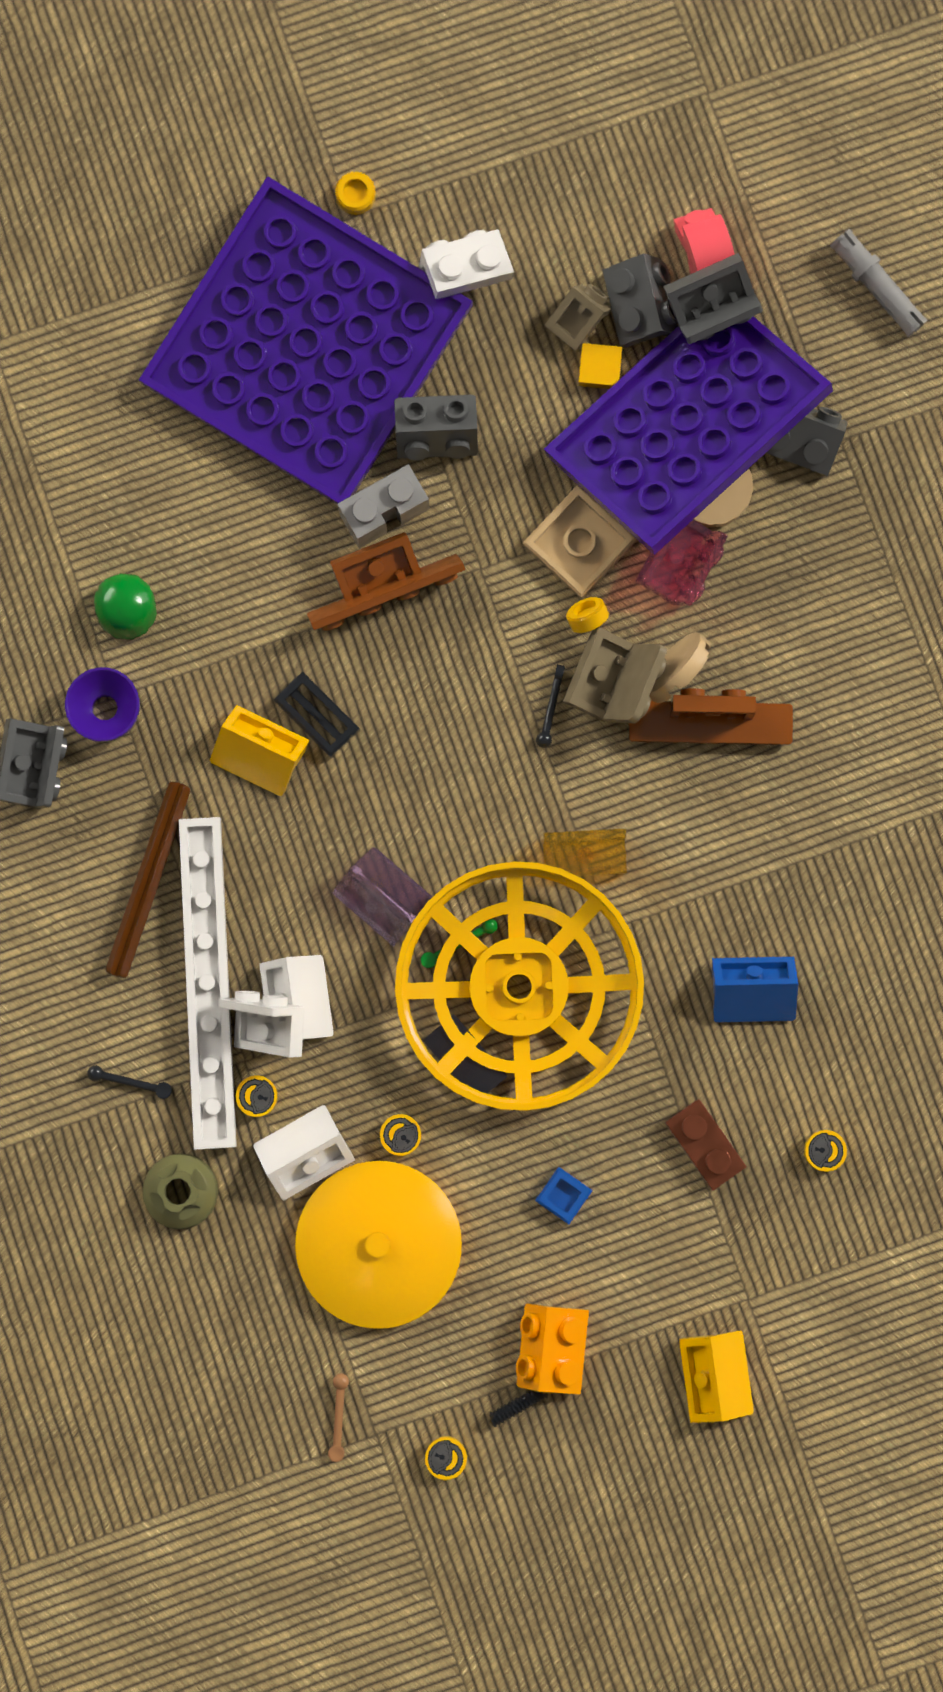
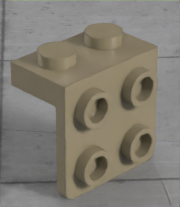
M600 627L592 630L563 703L603 722L637 723L647 713L651 703L650 693L654 683L665 670L667 648L660 644H632Z

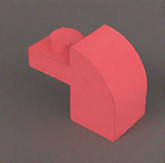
M712 208L694 210L686 216L673 219L676 235L687 253L690 274L735 255L726 224L721 214L715 215Z

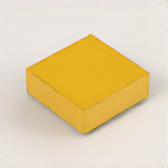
M582 343L578 386L610 389L617 383L620 378L622 347Z

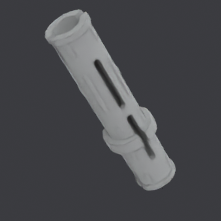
M851 229L844 232L845 235L841 234L830 247L837 252L853 271L851 276L856 282L860 280L905 332V335L910 337L914 334V331H918L928 321L927 318L920 313L880 266V258L876 254L872 256L852 233Z

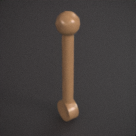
M342 1373L335 1375L333 1378V1385L336 1388L333 1445L328 1451V1457L333 1462L341 1461L345 1455V1450L341 1446L344 1392L349 1385V1378Z

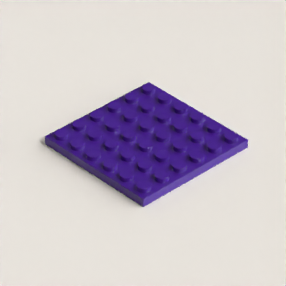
M267 176L139 378V382L338 504L355 494L396 429L395 399L416 397L472 308L473 301L460 293L436 299L426 272Z

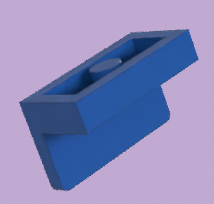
M794 956L712 958L711 971L714 988L713 1019L715 1022L793 1021L796 1019L798 978Z

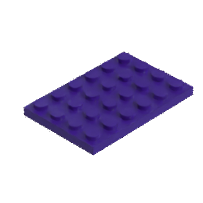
M754 316L745 323L734 324L716 332L707 340L696 341L692 344L687 343L678 326L547 445L544 451L554 464L655 555L833 392L832 383Z

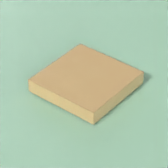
M577 485L523 542V546L582 600L637 542V539Z

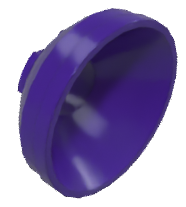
M103 667L89 669L80 674L68 688L65 697L66 716L77 733L86 739L95 742L114 741L125 736L136 723L140 712L139 694L133 682L120 671ZM102 697H110L117 703V712L109 720L97 718L93 711L96 701Z

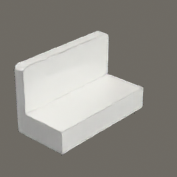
M322 955L285 957L259 963L264 996L288 997V1004L304 1006L303 1040L333 1036L331 1010Z
M325 1105L316 1108L253 1145L266 1175L283 1201L355 1161L351 1150L340 1134Z

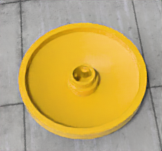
M389 1161L358 1163L346 1167L326 1179L307 1201L298 1222L295 1241L296 1259L301 1277L315 1300L329 1313L347 1323L375 1329L392 1328L407 1324L420 1318L436 1306L454 1281L460 1263L462 1248L461 1230L456 1212L440 1187L420 1171Z

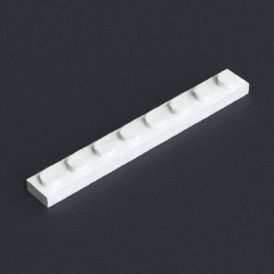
M221 818L179 819L194 1149L237 1147L230 1009L219 1007V999L230 998Z

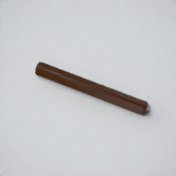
M172 781L168 784L106 965V972L120 978L128 976L179 827V819L182 818L190 794V788L184 784Z

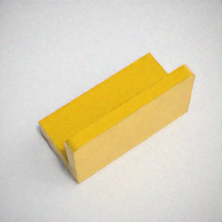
M236 705L221 726L210 762L267 791L282 796L287 789L293 770L304 755L310 740Z
M732 1331L717 1335L679 1339L690 1423L722 1422L753 1414L754 1409L743 1332Z

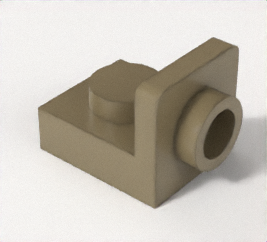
M583 284L573 286L545 326L576 351L580 349L582 343L586 341L601 319L608 316L611 312V306L606 303L608 297L592 284H588L587 287Z

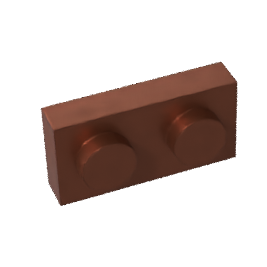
M697 1099L664 1122L712 1191L747 1167L700 1099Z

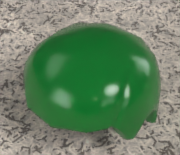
M119 573L108 577L98 586V590L95 592L94 608L98 622L104 631L116 639L132 640L146 634L156 620L157 611L154 594L150 589V585L137 575Z

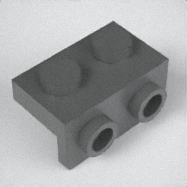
M643 253L602 269L620 346L629 348L661 335L668 336L678 327L663 287L670 284V273L666 264L660 258Z
M739 253L663 286L677 324L688 344L707 340L716 332L734 324L745 323L763 311Z
M475 395L403 397L395 399L397 459L423 460L429 457L461 459L466 456L478 455Z
M820 407L819 410L813 409L766 453L828 476L846 432L848 422L841 419L842 415L833 409Z
M12 718L6 719L0 750L1 802L37 809L51 807L52 801H56L60 791V778L56 777L59 761L64 759L67 750V739L63 737L64 727L58 725L45 726Z

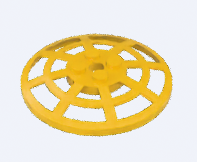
M507 862L488 865L468 872L447 884L425 904L413 920L402 943L396 965L395 996L398 1016L406 1039L420 1062L438 1081L454 1093L477 1104L501 1110L527 1111L548 1108L569 1101L594 1087L614 1068L626 1052L637 1029L643 1006L644 976L641 956L634 936L621 913L603 893L584 879L563 869L541 863ZM523 876L539 877L558 882L577 891L587 901L572 918L548 905L524 901ZM506 877L507 902L485 907L467 917L462 923L444 907L450 899L473 885L494 878ZM599 911L609 920L622 943L628 960V974L604 975V968L598 950L589 935L583 930ZM524 914L546 918L561 926L562 929L547 945L531 938H525ZM501 915H508L509 938L501 940L489 948L471 932L475 927L487 920ZM433 918L450 934L437 958L433 982L408 983L409 967L414 948L424 928ZM574 939L579 943L587 957L592 976H567L566 969L559 955ZM460 944L477 960L473 967L470 981L445 982L449 962L455 949ZM516 975L526 977L531 983V992L522 999L513 998L507 991L508 981ZM630 990V1004L625 1024L615 1045L606 1055L588 1038L594 1032L601 1017L605 1002V992ZM593 992L589 1013L583 1026L578 1030L561 1015L568 994ZM448 998H471L473 1007L480 1017L464 1035L458 1030L451 1018L446 1002ZM409 999H434L440 1024L449 1039L455 1044L439 1062L428 1052L417 1033L410 1012ZM550 1027L567 1042L564 1047L548 1056L535 1060L530 1059V1035L537 1034ZM492 1029L501 1034L513 1036L514 1061L493 1057L480 1051L476 1046ZM575 1052H578L595 1067L586 1077L568 1088L545 1096L532 1097V1072H539L554 1067L570 1058ZM467 1056L489 1069L505 1073H515L516 1098L499 1097L480 1092L460 1082L451 1073Z

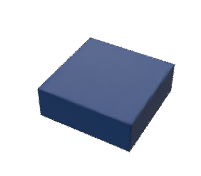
M558 1167L535 1201L567 1224H570L593 1190Z

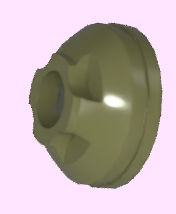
M182 1153L169 1155L156 1162L148 1171L142 1190L143 1201L152 1218L161 1225L172 1229H189L206 1220L214 1210L219 1193L218 1182L209 1165L200 1158ZM174 1179L186 1181L191 1191L189 1199L179 1205L170 1202L166 1196V1187Z

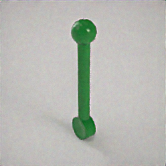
M494 919L487 920L482 923L481 927L473 930L472 933L477 938L485 933L493 934L496 932L498 924ZM441 949L435 953H424L421 957L423 967L427 969L434 968Z

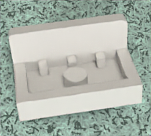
M499 229L490 232L484 230L474 231L463 239L452 242L446 240L433 242L425 249H422L419 268L427 273L436 299L511 280L514 274Z
M235 991V998L219 999L220 1008L236 1010L234 1047L284 1057H302L304 1006L288 1004V997L265 995L262 1000L260 999V992Z

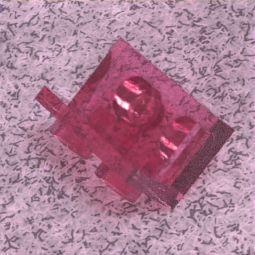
M693 519L655 555L650 552L636 582L672 605L691 606L703 594L705 589L704 581L711 568L722 558L724 553L723 545L728 535L722 531H711Z

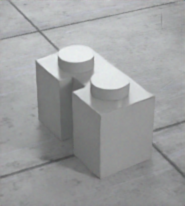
M408 464L337 505L339 515L360 549L387 534L386 522L397 517L400 524L403 525L428 511L429 498Z

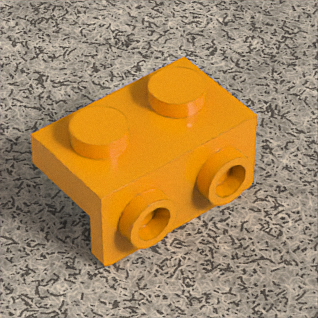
M525 1304L524 1315L520 1322L522 1334L520 1356L516 1363L517 1387L537 1392L581 1394L589 1310Z

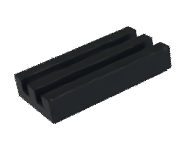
M303 671L274 699V702L331 759L360 731V728ZM302 684L347 728L343 734L297 690ZM290 696L336 740L332 745L286 701Z

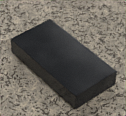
M453 1014L451 1018L462 1035L468 1032L473 1037L455 1014ZM442 1025L423 1040L439 1061L455 1045L449 1039ZM478 1043L476 1047L480 1051L487 1053L485 1049ZM468 1056L451 1073L460 1082L484 1093L491 1092L508 1077L504 1072L489 1069L473 1061Z

